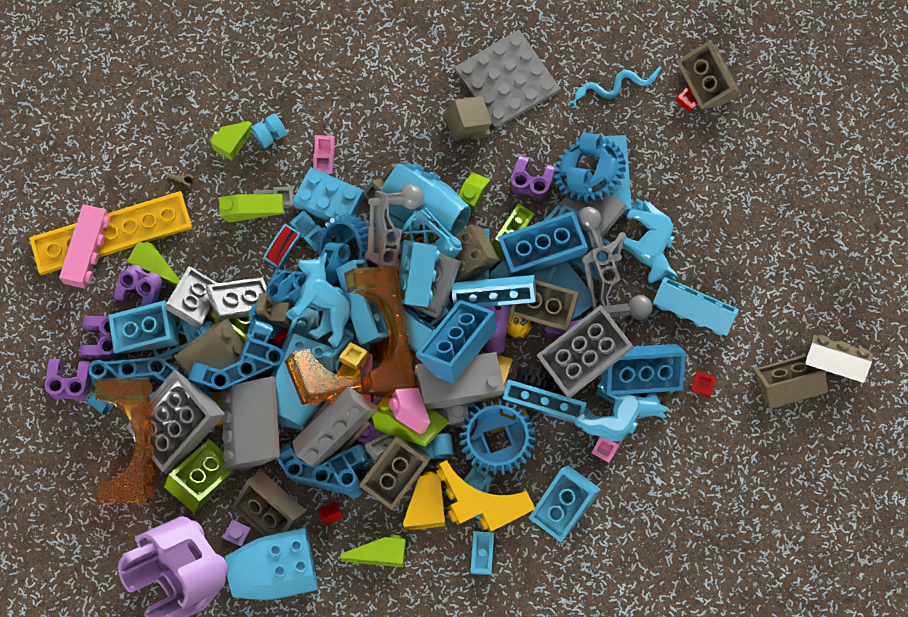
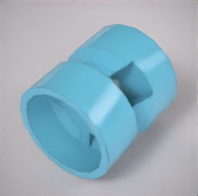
M275 113L265 118L264 123L258 122L251 127L254 136L263 148L274 143V139L279 140L287 135L284 125Z

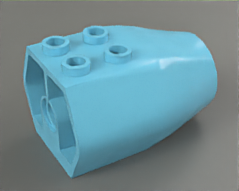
M406 162L405 164H397L386 179L381 192L386 194L399 193L404 186L415 184L423 190L424 200L421 206L414 210L406 209L402 204L389 206L390 214L407 222L415 210L420 212L427 207L452 236H456L465 229L471 215V207L448 184L439 180V175L423 171L424 167L416 163Z
M297 334L286 337L282 346L284 360L279 365L274 366L270 377L273 376L276 379L279 424L296 430H304L311 418L326 402L330 391L327 390L323 354L331 348L330 346Z
M306 528L258 538L225 556L228 566L227 578L233 598L274 600L318 590V582Z

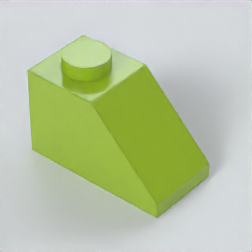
M247 121L221 127L211 138L213 150L233 161L252 134V123Z
M473 172L465 180L458 195L471 207V213L475 214L491 180Z

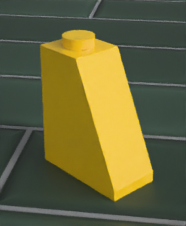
M425 472L422 476H419L403 522L404 531L445 526L441 480L436 472Z

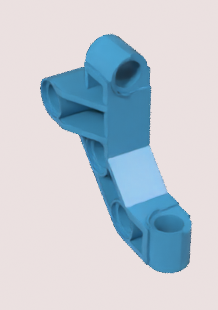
M327 243L320 255L322 257L324 253H327L325 271L326 281L330 285L338 280L336 268L346 264L350 257V248L346 244ZM275 269L265 293L269 295L274 303H290L294 307L298 300L300 289L306 280V274L303 271Z
M253 319L236 363L219 370L195 360L188 380L214 390H221L279 365L284 360V352L282 349L267 343L273 326ZM270 352L273 353L275 357L273 362L269 359ZM243 363H247L250 366V372L247 375L241 371ZM221 375L224 378L222 386L215 384V376Z
M160 357L110 362L96 360L89 365V374L92 384L98 389L91 395L88 403L105 415L133 382L155 380L162 385L173 371L176 370L181 375L183 374ZM154 365L162 366V370L159 372H154L151 368ZM127 367L134 370L130 375H125L122 371Z
M291 442L279 448L280 457L276 459L292 482L346 494L350 498H358L362 495L363 488L359 486L361 482L356 472L367 467L372 462L362 443L341 452L321 465L310 466L306 462L301 461L296 456ZM295 468H300L299 473L292 475V471ZM327 474V478L324 481H319L321 475Z

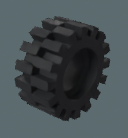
M524 366L518 368L515 382L550 392L554 378L546 371Z

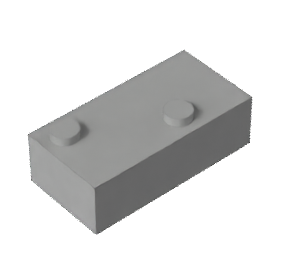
M496 352L476 355L454 384L437 378L424 364H417L413 372L416 388H419L426 410L499 399L505 392Z

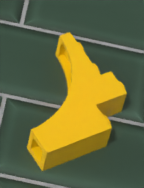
M447 460L437 465V475L441 481H445L448 487L446 493L450 500L454 499L455 501L454 504L448 506L449 511L447 512L451 521L456 522L457 525L480 515L479 522L482 528L492 532L535 510L527 491L513 495L488 494L464 482L454 472Z

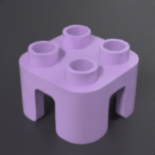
M184 516L175 518L138 535L135 541L139 547L124 554L118 564L119 577L128 592H134L153 582H158L168 595L167 598L149 606L144 612L145 617H190L204 610L223 588L228 574L226 561L222 556L215 554L204 538V531L201 525Z

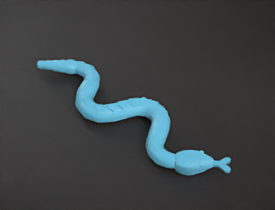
M659 66L647 80L641 79L630 70H623L616 75L613 90L610 92L605 91L597 83H586L576 91L575 99L570 101V103H574V106H576V101L585 96L587 89H593L597 94L606 99L615 98L621 91L623 78H630L639 86H648L656 80L662 67Z

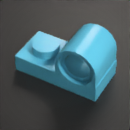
M437 434L426 447L413 443L430 455V460L453 458L451 434Z

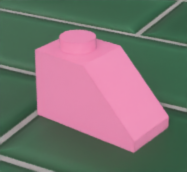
M419 388L396 389L389 400V406L393 410L395 419L417 433L424 434L430 424V420Z

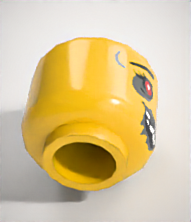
M509 314L507 333L515 339L524 338L532 328L531 320Z

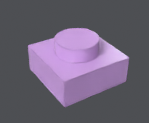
M232 519L223 539L242 547L252 529Z

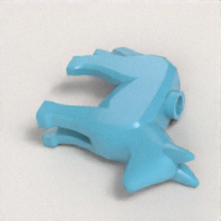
M637 198L626 219L640 221L649 231L639 241L626 238L623 243V250L632 254L639 262L651 269L648 274L649 283L652 284L665 277L676 281L675 277H677V274L670 267L663 254L666 247H671L675 238L671 236L673 232L671 219L657 210L651 203L643 202Z
M324 253L317 260H300L298 262L299 268L306 274V280L300 289L295 306L289 309L285 315L294 320L308 306L322 311L319 327L311 330L309 335L314 339H318L332 331V336L327 341L330 342L333 348H336L342 339L343 329L350 315V303L340 288L333 287L326 281L325 263L327 253Z
M601 380L595 394L613 404L611 416H596L591 413L590 409L586 408L584 415L580 414L575 425L583 428L588 434L600 436L613 442L622 441L628 433H634L638 425L636 423L637 418L649 416L666 418L663 412L668 411L669 408L660 404L656 392L647 393L646 397H640L635 394L606 395L603 381Z

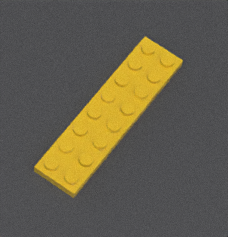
M179 191L108 213L110 225L108 228H105L104 243L102 247H99L98 254L99 257L135 247L138 241L142 243L151 242L193 229L182 192ZM77 223L29 238L40 275L62 269Z

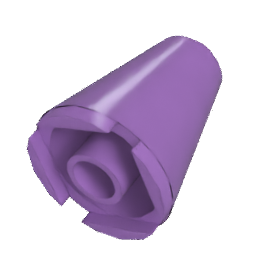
M510 305L483 307L495 312L497 330L483 346L484 353L496 352L497 356H500V352L504 351Z

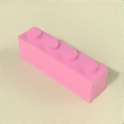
M82 205L59 276L63 284L86 289L87 284L91 283L93 278L92 269L99 259L98 250L104 243V231L110 225V217L106 209Z

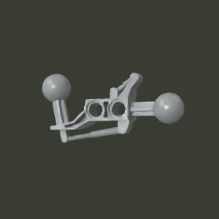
M415 184L404 186L399 193L386 194L375 191V198L368 200L370 204V225L368 226V251L365 253V258L377 264L373 284L381 306L386 298H391V291L386 285L388 268L393 266L399 271L402 248L399 247L402 230L394 227L390 220L389 206L402 204L406 209L414 210L419 208L423 203L424 193Z
M590 206L580 209L577 213V220L580 228L583 231H587L593 248L582 258L593 310L597 306L590 263H593L600 283L599 304L603 306L611 317L630 315L636 320L647 319L653 311V305L650 299L644 295L634 296L630 299L629 303L609 306L608 295L612 285L621 280L615 262L620 261L622 258L621 249H623L626 234L624 232L619 233L614 242L604 246L598 229L602 221L601 214L597 209ZM617 246V253L612 255L613 250ZM598 252L606 254L607 259L605 262H600L597 259ZM605 271H610L613 274L612 281L605 280L603 276Z

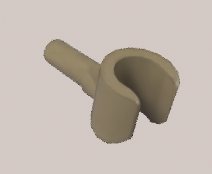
M171 173L167 174V178L182 182L185 188L191 187V184L185 182L186 179L194 181L193 176L190 174H186L183 177Z

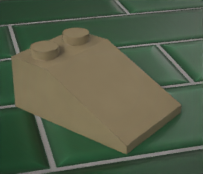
M224 319L211 325L174 357L189 377L195 360L219 370L236 363L244 343L229 320ZM193 383L199 389L203 387L202 385Z

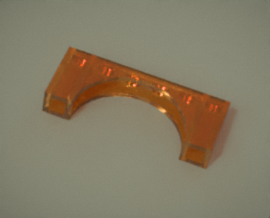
M397 267L354 268L345 272L347 293L361 295L374 303L381 311L389 332L388 349L383 361L374 370L360 374L363 395L395 392L396 389L415 388V375L413 374L412 355L409 349V336L406 330V316L403 311V297L400 292Z
M391 334L389 337L376 342L374 345L377 360L375 371L362 378H345L330 372L316 360L310 349L291 352L285 364L302 405H316L321 401L327 400L333 402L348 386L359 394L364 393L365 395L379 390L385 392L395 387L405 388L414 379V368L402 341L395 338V334Z
M149 378L95 379V400L109 402L121 409L130 420L135 433V451L130 464L116 478L97 482V503L145 504L152 501L154 496V488L151 486V478L154 473L153 466L151 465L153 446L151 445L150 438L153 433V426L150 424V416L152 415V404L150 403L152 384L149 383Z

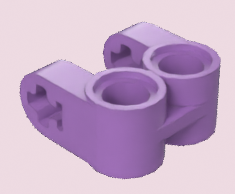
M520 155L511 176V191L517 196H530L535 202L546 200L555 179L556 173L554 169L558 167L548 164L543 177H532L526 172L530 158ZM523 181L525 184L518 185L516 182ZM536 187H541V188H543L544 190H542V191H537V190H535V188H536Z
M131 265L119 274L114 299L124 303L127 301L131 290L135 289L143 297L141 306L156 303L159 299L162 279L157 273L150 272L147 274L140 266Z
M109 316L83 317L82 328L89 331H100V339L97 345H81L80 358L114 360L120 355L114 354L113 349L105 351L106 346L113 345L111 332H107V328L110 326Z
M50 358L45 381V389L48 394L57 400L63 398L73 399L74 401L84 400L89 393L91 380L89 365L91 362H79L77 377L62 378V360ZM61 384V388L58 391H53L55 385ZM81 386L79 392L73 393L74 387Z

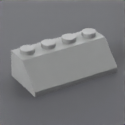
M348 386L292 441L296 456L310 466L323 464L379 410L378 406Z

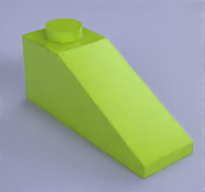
M237 194L220 197V217L231 223L284 214L283 194Z
M519 203L491 244L500 259L499 262H502L504 258L498 236L527 227L534 216L533 212Z
M138 241L127 260L129 266L138 265L147 274L150 272L157 273L163 283L176 288L180 279L155 249L156 247L149 242L142 243Z
M390 535V538L384 537L344 552L340 558L342 562L404 567L406 540L402 539L400 535Z

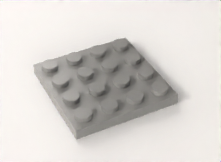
M520 30L515 31L454 67V70L473 97L483 96L495 129L561 90Z

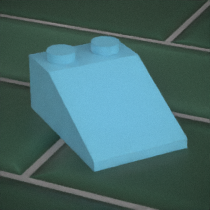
M165 300L108 315L114 354L156 350L179 344L175 315L164 309L167 303Z
M568 465L561 468L528 518L558 541L563 542L591 506L601 489Z

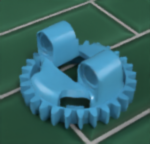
M584 132L580 137V141L576 140V146L569 144L571 149H564L565 155H559L561 161L556 162L558 168L554 169L556 173L554 178L557 181L556 185L559 187V190L567 199L570 198L573 202L577 200L580 204L584 200L587 204L590 203V200L597 203L598 198L604 201V195L606 194L611 197L610 191H617L616 185H622L620 179L625 178L623 172H626V161L619 146H615L613 141L609 142L608 138L603 139L599 134ZM582 155L600 158L594 175H592L589 169L577 168ZM603 180H607V186L604 184L603 186L596 189L597 192L593 193L592 187L594 185L600 183Z
M350 214L330 218V222L325 223L326 228L321 229L323 234L318 235L320 242L316 243L319 245V250L316 252L319 253V257L325 245L331 243V235H336L335 243L348 246L358 244L360 254L357 260L366 259L365 253L368 251V227H365L366 222L361 221L362 218ZM366 259L370 274L373 277L376 275L377 267ZM339 280L332 283L336 287H341Z
M491 400L489 407L483 402V409L476 406L477 413L475 414L470 411L471 419L464 418L468 425H461V429L466 431L460 433V437L465 438L460 441V445H466L462 449V453H469L466 456V460L472 458L471 466L478 463V471L485 467L486 474L491 469L494 476H496L497 470H501L502 475L505 474V469L513 473V466L519 470V462L526 464L524 456L530 458L531 453L528 450H534V446L530 443L536 441V438L530 437L535 434V430H529L533 426V422L526 423L529 415L522 417L524 410L521 409L517 412L516 404L509 408V401L506 402L505 406H502L501 400L498 401V405H494L493 400ZM500 409L503 410V413L508 414L512 417L513 415H515L516 419L512 420L508 417L502 416L500 414ZM476 420L477 427L475 428L474 434L470 437V432L472 433L473 427L476 424ZM504 426L511 446L491 453L483 434Z

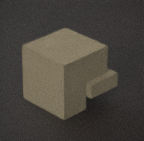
M483 96L456 99L444 114L453 142L468 140L469 137L471 140L487 138L491 135L489 127L492 122Z

